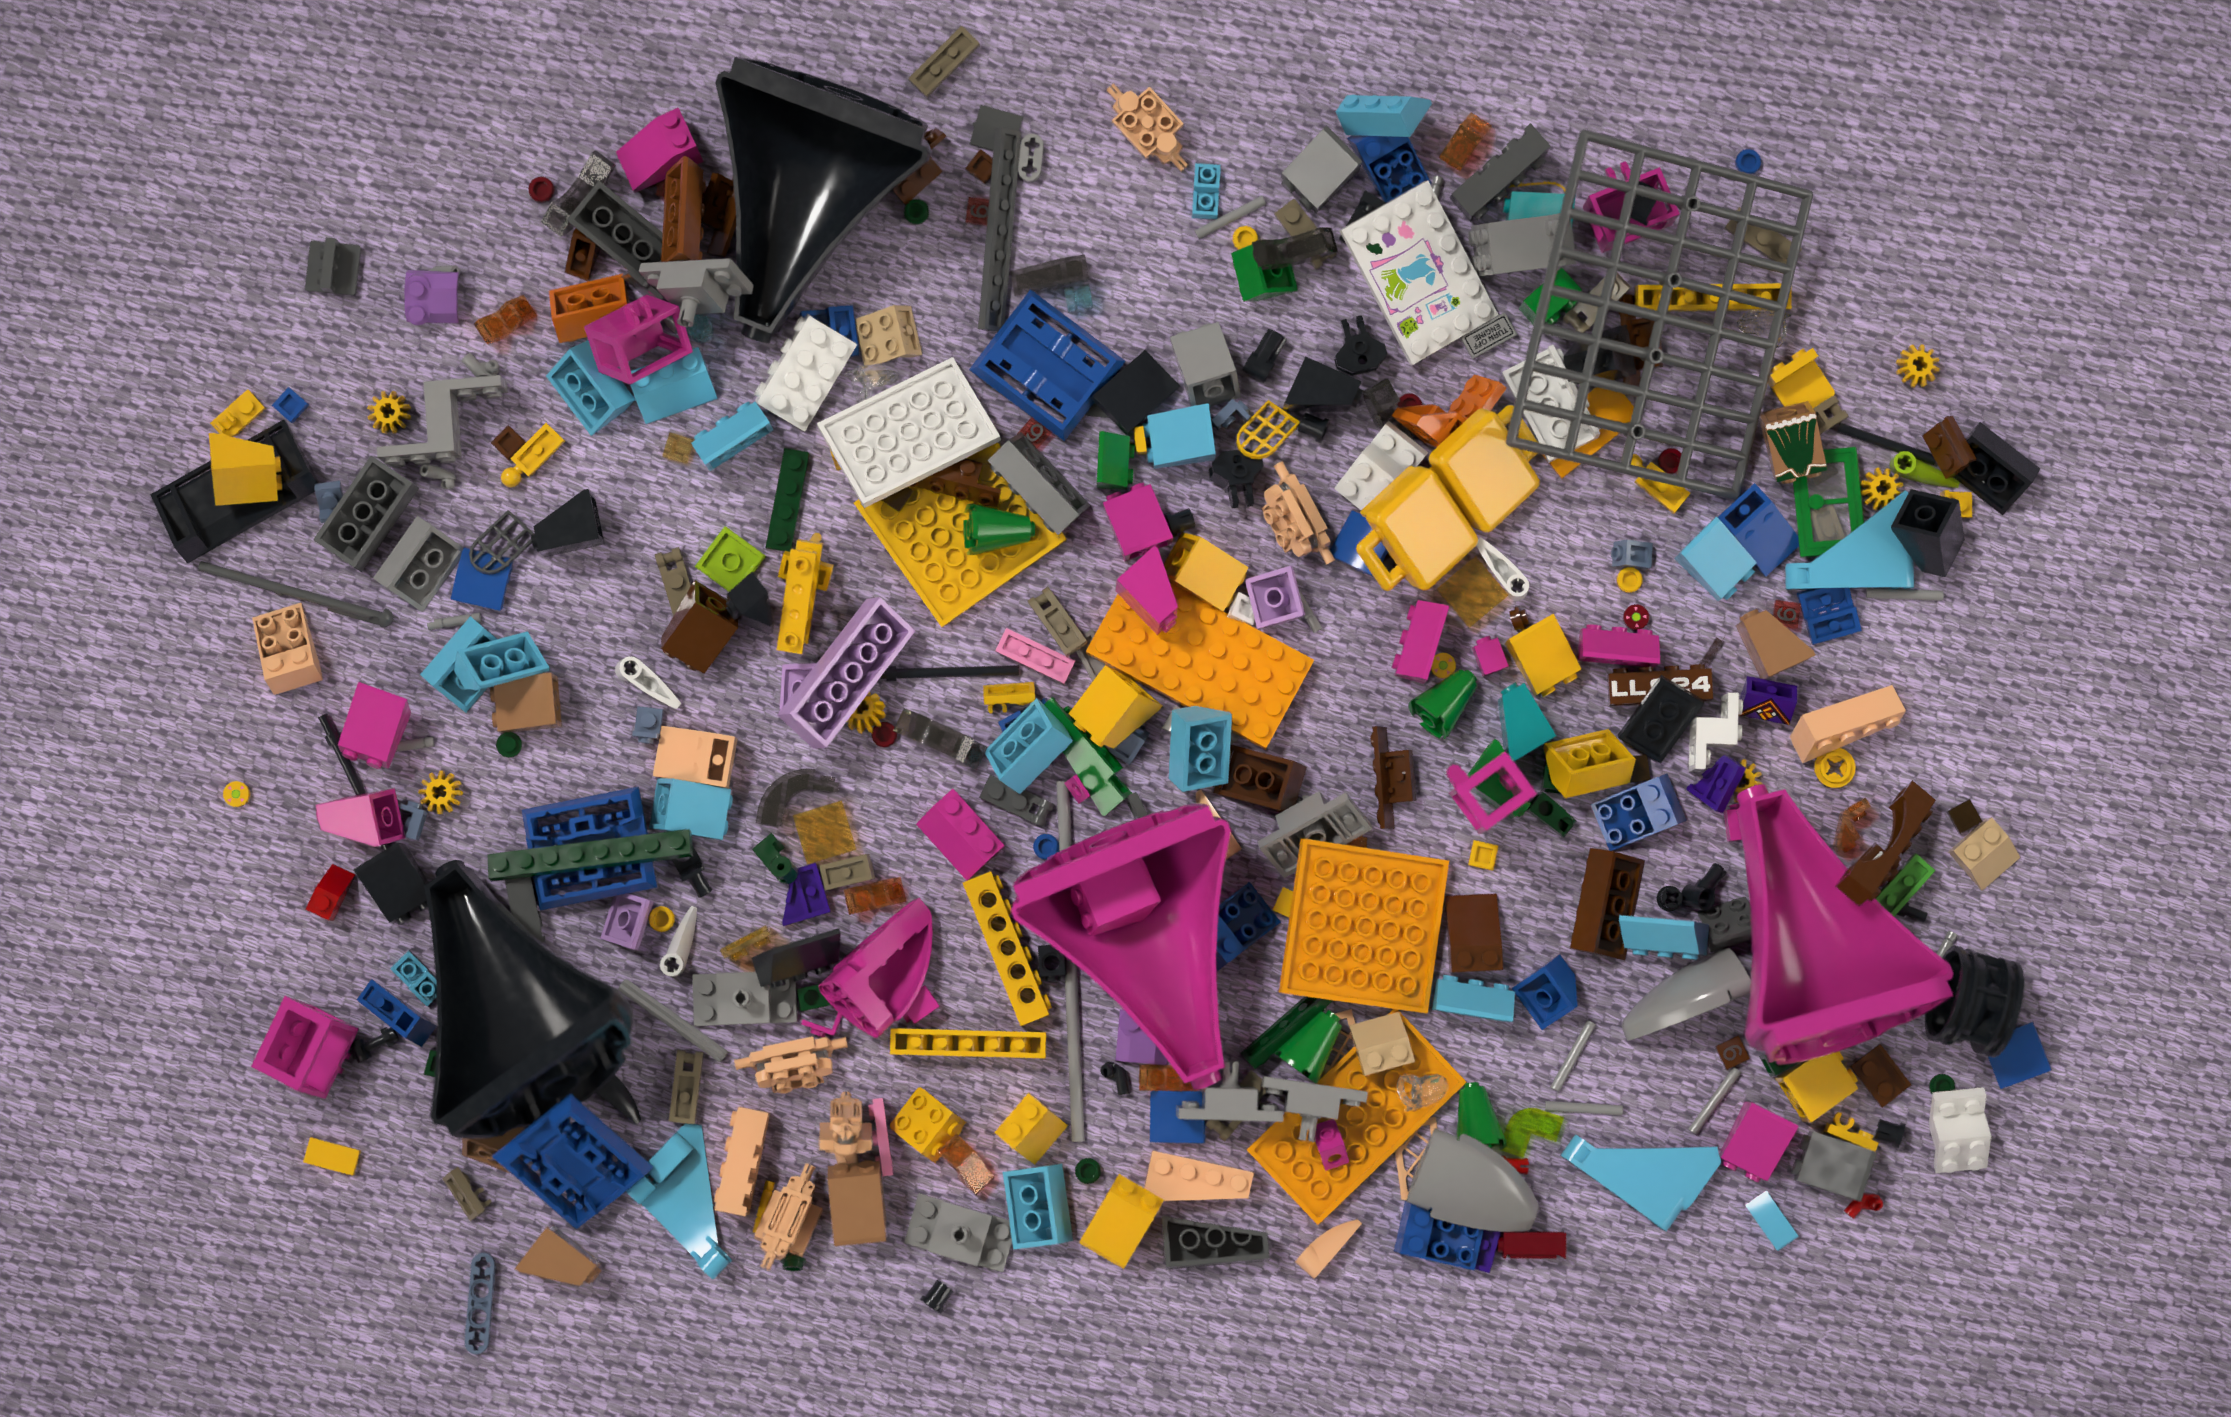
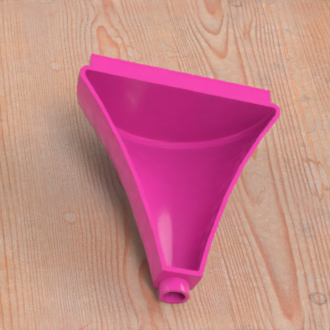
M1760 784L1750 787L1736 796L1740 805L1736 812L1744 849L1751 915V987L1744 1033L1750 1047L1765 1052L1769 1062L1776 1061L1777 1065L1793 1064L1823 1057L1876 1038L1894 1027L1906 1024L1931 1011L1953 996L1948 985V981L1953 976L1949 963L1914 936L1876 899L1872 902L1867 900L1859 907L1835 887L1847 868L1810 825L1786 789L1768 793L1766 786Z
M1201 803L1183 805L1169 811L1162 810L1131 820L1053 854L1047 858L1048 860L1028 869L1016 879L1013 887L1017 897L1011 908L1014 920L1050 943L1085 971L1118 1002L1160 1049L1182 1078L1184 1084L1191 1082L1194 1090L1203 1089L1220 1081L1222 1076L1219 1069L1225 1067L1218 1019L1216 946L1222 876L1231 833L1228 822L1213 816L1209 805ZM1142 857L1161 902L1143 921L1090 936L1087 929L1082 925L1081 914L1077 905L1072 901L1070 890L1075 884Z

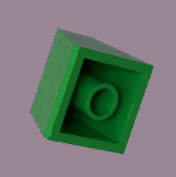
M1494 739L1489 743L1467 774L1468 777L1474 775L1505 752L1498 740ZM1494 772L1472 788L1471 791L1497 809L1514 797L1511 790L1507 791L1499 780V774ZM1526 801L1507 816L1510 819L1516 816H1523L1531 803Z

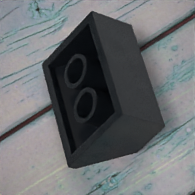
M1979 422L1966 437V441L1976 460L1970 462L1954 478L2001 515H2004L2033 483L2040 468Z
M834 929L775 947L752 957L760 986L770 985L771 989L785 985V980L793 978V981L796 982L808 978V972L815 971L816 975L830 971V965L839 961L840 929Z

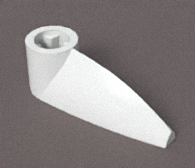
M1480 537L1476 546L1493 574L1505 588L1507 596L1514 601L1524 599L1529 590L1527 578L1501 552ZM1516 582L1517 585L1518 582L1523 585L1522 592L1518 593V590L1516 593L1513 592L1512 583Z
M629 656L616 664L615 673L620 680L631 682L646 694L675 709L680 706L681 702L673 692L639 659ZM624 664H631L633 666L631 668L634 672L633 675L632 673L626 674L624 672L626 670Z
M691 906L673 936L666 955L661 959L660 968L667 976H679L685 970L695 932L696 907ZM674 957L676 958V963L679 964L678 970L673 969L674 972H670V967L666 964L668 960L672 961Z

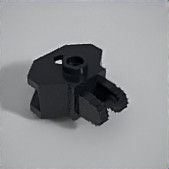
M1362 315L1356 316V326L1359 330V335L1355 336L1350 334V326L1347 319L1341 320L1344 335L1343 347L1336 354L1334 362L1336 370L1349 376L1376 371L1387 355L1385 344L1371 338L1369 332H1366ZM1363 359L1366 363L1360 364L1358 360Z
M1248 448L1245 449L1247 452H1250V453L1253 452L1252 450H1250V449H1248ZM1239 449L1223 451L1212 462V466L1208 470L1210 480L1223 487L1225 493H1228L1231 508H1238V491H1244L1247 507L1254 506L1252 485L1254 479L1264 467L1263 459H1251L1244 456Z

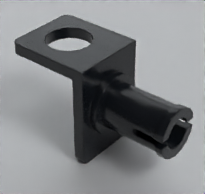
M1639 181L1638 185L1656 189L1642 181ZM1636 195L1630 218L1647 226V218L1657 200Z
M692 845L693 857H690L687 861L671 860L679 872L681 881L684 882L688 879L698 898L709 894L712 888L701 872L704 870V865Z

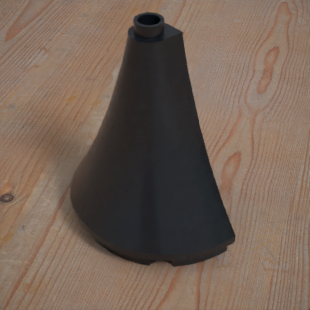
M735 57L731 70L719 73L715 82L724 117L733 171L736 206V264L753 284L752 294L735 296L733 319L744 323L741 331L742 335L759 342L770 343L772 335L780 332L803 293L839 244L865 215L892 190L929 161L932 149L924 139L928 125L921 119L908 115V112L854 89L804 72L786 69L764 61Z
M453 860L444 863L436 870V878L424 886L431 922L437 983V1047L430 1116L434 1124L447 1127L452 1137L483 1139L503 1136L512 1129L530 1126L570 1093L582 1103L600 1090L618 1072L626 1060L623 1050L631 1045L630 1034L634 1023L633 1011L627 998L619 990L583 972L535 938L492 894L475 874L474 870L465 866L463 861Z

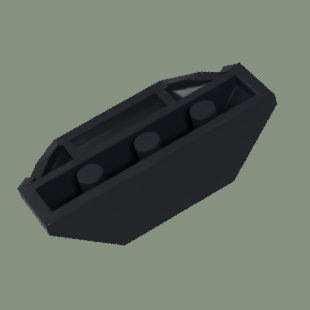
M752 571L727 593L726 610L733 620L738 618L741 624L767 635L773 633L774 620L771 607L767 602L769 599L768 592Z

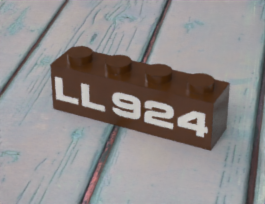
M1705 664L1690 665L1688 670H1680L1677 665L1664 666V671H1654V667H1640L1638 672L1629 673L1628 668L1613 669V673L1607 675L1609 706L1639 705L1660 675L1665 676L1704 701H1712V668L1705 669Z

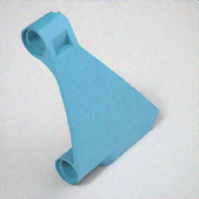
M1904 490L1876 514L1812 562L1786 564V590L1914 588V561L1891 530V525L1908 492Z
M685 1123L648 1161L653 1166V1169L633 1184L626 1192L637 1203L642 1204L679 1241L710 1278L715 1279L732 1260L718 1245L702 1125ZM649 1175L654 1179L653 1181L648 1178Z
M1577 1135L1571 1139L1560 1155L1623 1199L1665 1232L1668 1231L1680 1212L1691 1206L1721 1164L1717 1146L1595 1148Z

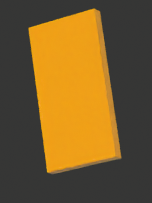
M1595 387L1588 393L1587 400L1590 406L1587 409L1592 416L1595 415L1621 423L1631 421L1634 406L1623 393ZM1600 429L1599 438L1575 449V452L1593 455L1620 433ZM1558 458L1549 464L1562 479L1581 463Z

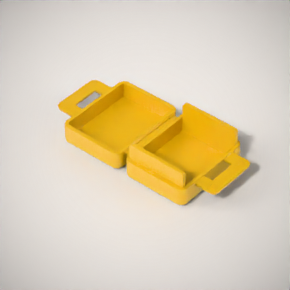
M1507 405L1498 414L1484 408L1475 411L1430 453L1429 463L1431 467L1429 469L1422 466L1407 467L1360 511L1373 530L1357 544L1356 551L1384 591L1392 590L1404 578L1410 585L1420 590L1426 591L1432 588L1477 545L1478 537L1472 527L1485 533L1493 531L1539 487V477L1529 464V461L1538 453L1509 447L1506 444L1508 430L1505 426L1507 424L1510 426L1514 409L1513 405ZM1522 418L1517 438L1538 443ZM1380 542L1397 564L1390 572L1373 550Z

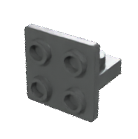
M326 237L325 242L310 241L305 290L309 292L355 296L361 247L359 245L340 243L336 238Z
M1746 897L1736 898L1715 905L1710 910H1699L1697 912L1701 923L1709 925L1708 948L1710 952L1751 940L1750 903Z

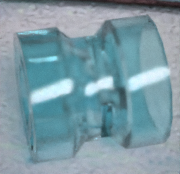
M1089 284L1081 285L1077 288V291L1072 286L1064 288L1068 313L1076 312L1077 306L1085 310L1093 309Z
M697 314L694 317L693 326H688L687 331L693 341L705 343L712 338L714 328L708 317Z

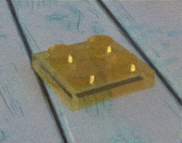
M1476 556L1436 589L1468 628L1473 626L1508 596L1506 591Z
M842 801L792 815L807 865L857 850Z
M765 925L721 948L720 951L724 959L737 961L748 955V949L752 947L760 949L770 944L769 938L773 937L774 934L771 928Z

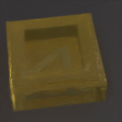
M669 432L662 457L687 464L693 447L691 443L694 439Z

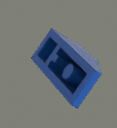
M373 979L369 981L357 998L358 1002L401 1036L421 1047L437 1027L428 1018Z

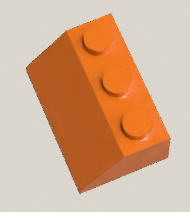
M623 274L549 290L551 317L559 343L574 342L587 337L584 326L630 303L625 280L621 277Z

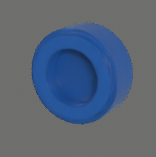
M1752 149L1741 151L1735 159L1736 169L1749 174L1756 173L1761 166L1760 155Z
M1042 834L1035 839L1033 849L1039 858L1048 860V857L1058 852L1059 843L1054 836Z

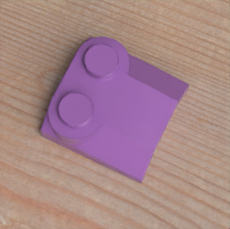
M407 270L404 286L407 322L414 325L425 323H459V272Z
M1120 1009L1115 1061L1167 1065V1059L1160 1049L1128 1013Z

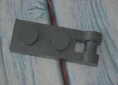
M989 775L979 796L980 799L1043 828L1047 823L1045 819L1048 812H1052L1055 804L1025 790L1019 794L992 775ZM1033 803L1040 806L1036 815L1029 813Z

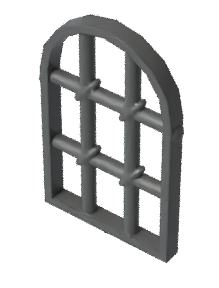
M508 510L474 541L469 552L471 564L477 571L483 574L499 573L532 544L530 539L520 548L517 545V541L527 532L530 535L534 533ZM509 514L514 521L502 531L497 525ZM518 523L524 530L512 540L507 536V532ZM495 529L498 532V536L488 545L484 544L481 540ZM503 537L508 541V545L496 555L491 550L492 546ZM479 543L483 548L472 558L473 550ZM513 546L518 550L508 561L504 562L501 559L502 555L510 547ZM487 551L493 557L481 569L475 562ZM496 560L502 565L497 569L487 570Z

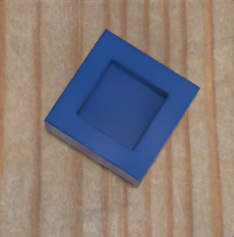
M288 387L271 406L293 424L309 404Z

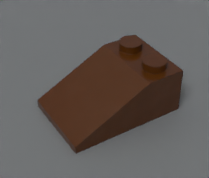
M1230 745L1231 761L1229 760L1228 783L1216 785L1213 793L1279 813L1296 804L1307 769L1306 766L1293 760Z
M1497 894L1445 896L1449 973L1503 970Z

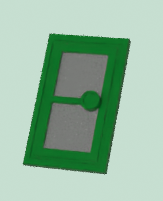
M1857 447L1824 449L1827 471H1823L1820 476L1807 478L1806 476L1798 477L1793 482L1800 558L1822 555L1864 523Z

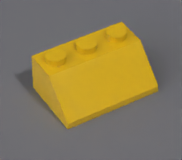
M1609 729L1545 743L1543 746L1552 784L1565 798L1628 784L1631 781L1636 759Z

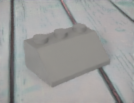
M417 516L373 579L423 612L459 562L463 547Z

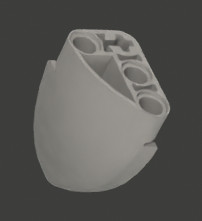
M1728 947L1701 957L1664 979L1632 1008L1622 1021V1030L1626 1040L1630 1041L1661 1030L1750 994L1751 980L1735 953Z
M1436 1128L1417 1165L1407 1197V1202L1426 1210H1429L1431 1207L1430 1216L1432 1218L1490 1231H1529L1539 1209L1538 1202L1524 1178L1501 1155L1470 1136L1461 1134L1459 1140H1457V1136Z

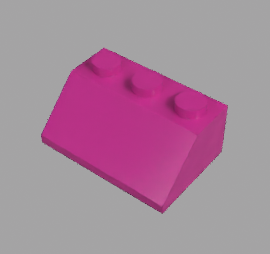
M1418 600L1415 606L1410 605L1406 618L1410 620L1408 630L1403 629L1399 644L1403 645L1401 655L1396 653L1392 668L1396 669L1395 676L1422 684L1427 681L1449 606Z
M1588 624L1586 628L1580 630L1577 661L1656 667L1660 664L1659 635H1652V630L1638 629L1637 633H1628L1627 628L1612 627V631L1602 630L1600 625Z
M954 789L941 798L916 823L967 881L1005 848V845Z

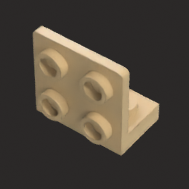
M893 305L855 319L857 337L865 368H871L899 357L913 358L922 355L911 306Z

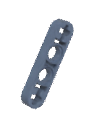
M486 1252L477 1254L471 1263L465 1347L472 1354L484 1352L488 1348L490 1340L496 1261L491 1254ZM482 1257H486V1262H490V1267L485 1269L484 1275H490V1281L484 1278L475 1280V1274L481 1275V1267L477 1266V1262L481 1261ZM478 1283H485L488 1286L489 1292L484 1298H480L475 1294L474 1289ZM476 1309H482L486 1313V1320L482 1324L474 1322L472 1314ZM471 1326L474 1328H486L485 1332L480 1331L479 1339L484 1341V1345L479 1346L478 1350L475 1349L473 1344H470V1340L476 1337V1331H470Z

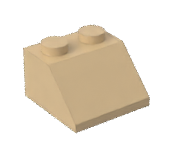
M1992 817L1985 819L1948 851L1981 891L2020 858L2009 836Z
M1399 1012L1349 1025L1364 1076L1415 1062L1408 1035Z

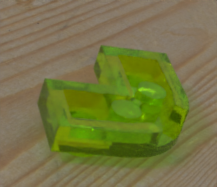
M1537 1108L1519 1110L1509 1119L1506 1125L1504 1136L1507 1147L1501 1151L1524 1158L1531 1134L1556 1142L1564 1117Z

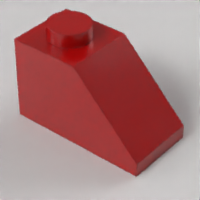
M332 864L317 884L305 910L329 921H334L356 874Z

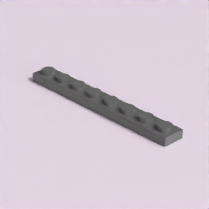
M1003 127L995 128L978 322L979 330L997 333L1005 323L1021 141L1020 131Z

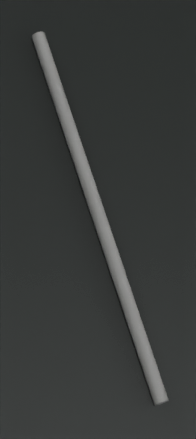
M1066 781L1056 782L1059 851L1072 845L1070 791L1064 784ZM1064 955L1072 1142L1085 1141L1078 976L1077 965Z

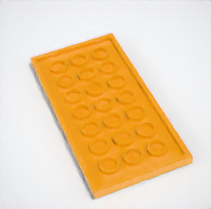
M1171 583L1170 585L1178 605L1177 618L1175 619L1176 624L1168 632L1161 631L1158 635L1117 594L1085 653L1185 707L1199 706L1230 712L1232 714L1231 732L1266 750L1314 663V659L1244 622L1228 618V613L1212 607Z
M1392 1009L1387 1015L1396 1012L1400 1013L1415 1062L1364 1076L1354 1046L1317 1082L1320 1085L1368 1092L1367 1102H1360V1107L1343 1104V1099H1340L1338 1119H1335L1344 1142L1349 1163L1325 1171L1316 1142L1308 1141L1309 1130H1307L1306 1141L1298 1140L1302 1116L1299 1113L1285 1112L1283 1114V1122H1274L1246 1149L1317 1225L1466 1083L1463 1077L1398 1009ZM1320 1117V1119L1317 1120V1124L1328 1121L1332 1118ZM1334 1154L1328 1158V1161H1336L1341 1155Z

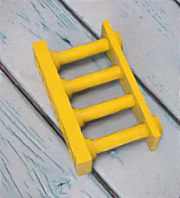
M798 539L796 549H791L776 650L802 654L804 644L809 643L823 543Z

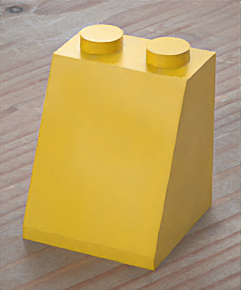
M209 433L215 506L278 501L277 490H282L281 475H276V472H281L280 456L275 457L273 446L217 433Z
M1184 532L1180 534L1163 564L1171 584L1223 612L1225 608L1231 605L1234 599L1233 594L1237 587L1245 581L1246 572L1249 568L1204 538Z
M1554 614L1509 638L1504 643L1534 696L1541 694L1542 697H1545L1556 690L1554 685L1563 681L1566 685L1578 678L1576 673L1581 670V667Z
M1105 665L1068 714L1076 720L1073 724L1085 733L1088 731L1092 735L1090 739L1100 747L1106 745L1114 749L1162 708V705L1132 678Z
M1840 1051L1799 1062L1775 1077L1803 1122H1813L1858 1089L1855 1084L1858 1080L1850 1068L1846 1070L1841 1061L1844 1058Z
M1028 1092L994 1133L1035 1165L1068 1125Z
M1118 1174L1079 1243L1124 1269L1164 1200Z

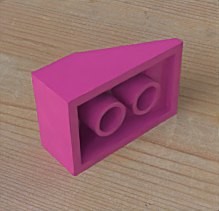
M679 107L653 119L616 151L634 193L665 180L666 172L683 156L689 157L696 164L704 162Z

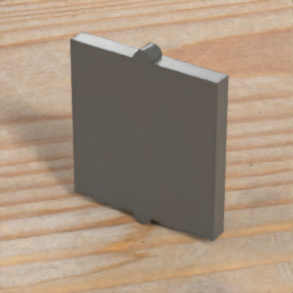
M980 105L976 122H973L974 130L969 144L993 151L995 128L1003 127L1019 131L1023 116Z
M627 271L621 276L643 296L650 295L661 300L664 298L663 295L634 271Z

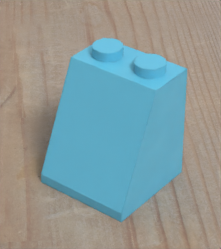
M1209 403L1147 415V422L1143 423L1145 438L1150 437L1151 447L1147 448L1148 463H1153L1154 469L1215 460L1216 453Z
M1717 517L1674 558L1717 601L1723 597L1728 600L1737 591L1734 586L1740 580L1745 582L1755 572L1752 567L1757 563Z
M657 778L649 829L667 832L690 829L692 836L723 840V835H726L728 830L727 812L730 810L733 797L730 795L731 789L678 779Z

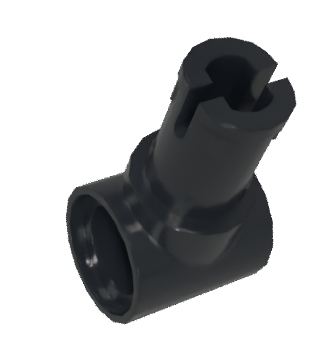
M1713 863L1706 875L1699 879L1695 885H1686L1681 892L1683 897L1682 903L1687 907L1703 911L1710 910L1715 903V888L1727 874L1724 868L1717 863Z

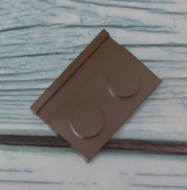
M1953 415L1946 416L1942 422H1939L1922 435L1945 479L1953 478L1966 468L1970 462L1976 460Z
M1878 1044L1850 1066L1881 1108L1912 1086L1881 1044Z

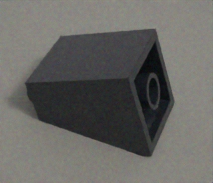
M1627 325L1603 330V338L1631 344ZM1574 342L1563 356L1565 368L1583 373L1589 345ZM1599 347L1593 376L1617 380L1637 374L1632 355ZM1568 380V382L1580 384L1578 382Z
M1305 356L1284 402L1283 410L1286 412H1349L1351 406L1356 408L1363 390L1359 387L1362 381Z
M590 489L582 490L533 526L535 533L531 534L533 548L537 549V552H540L544 557L605 545L595 495Z
M1910 489L1891 525V530L1920 571L1941 577H1946L1965 541L1959 500Z
M397 842L353 869L389 923L394 924L397 922L398 925H401L412 918L410 913L419 909L422 912L428 909L424 886L429 882L406 844Z

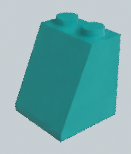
M1512 191L1509 198H1505L1503 203V213H1507L1506 221L1558 214L1561 212L1565 194ZM1575 195V198H1574V202H1573V207H1572V208L1575 207L1576 195Z
M1515 682L1500 692L1502 697L1498 699L1503 748L1514 762L1548 742L1556 734L1525 683L1518 686Z

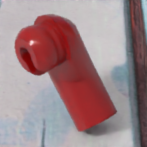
M1864 1193L1861 1202L1852 1200L1844 1209V1212L1854 1219L1862 1209L1881 1210L1883 1200L1875 1193Z

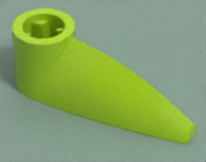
M1899 452L1890 461L1889 467L1893 474L1897 473L1899 477L1941 487L1958 488L1960 482L1954 478L1945 479L1941 470L1917 460L1910 452ZM1905 459L1907 461L1905 464L1908 463V467L1902 470L1899 467L1901 465H1898L1897 462Z

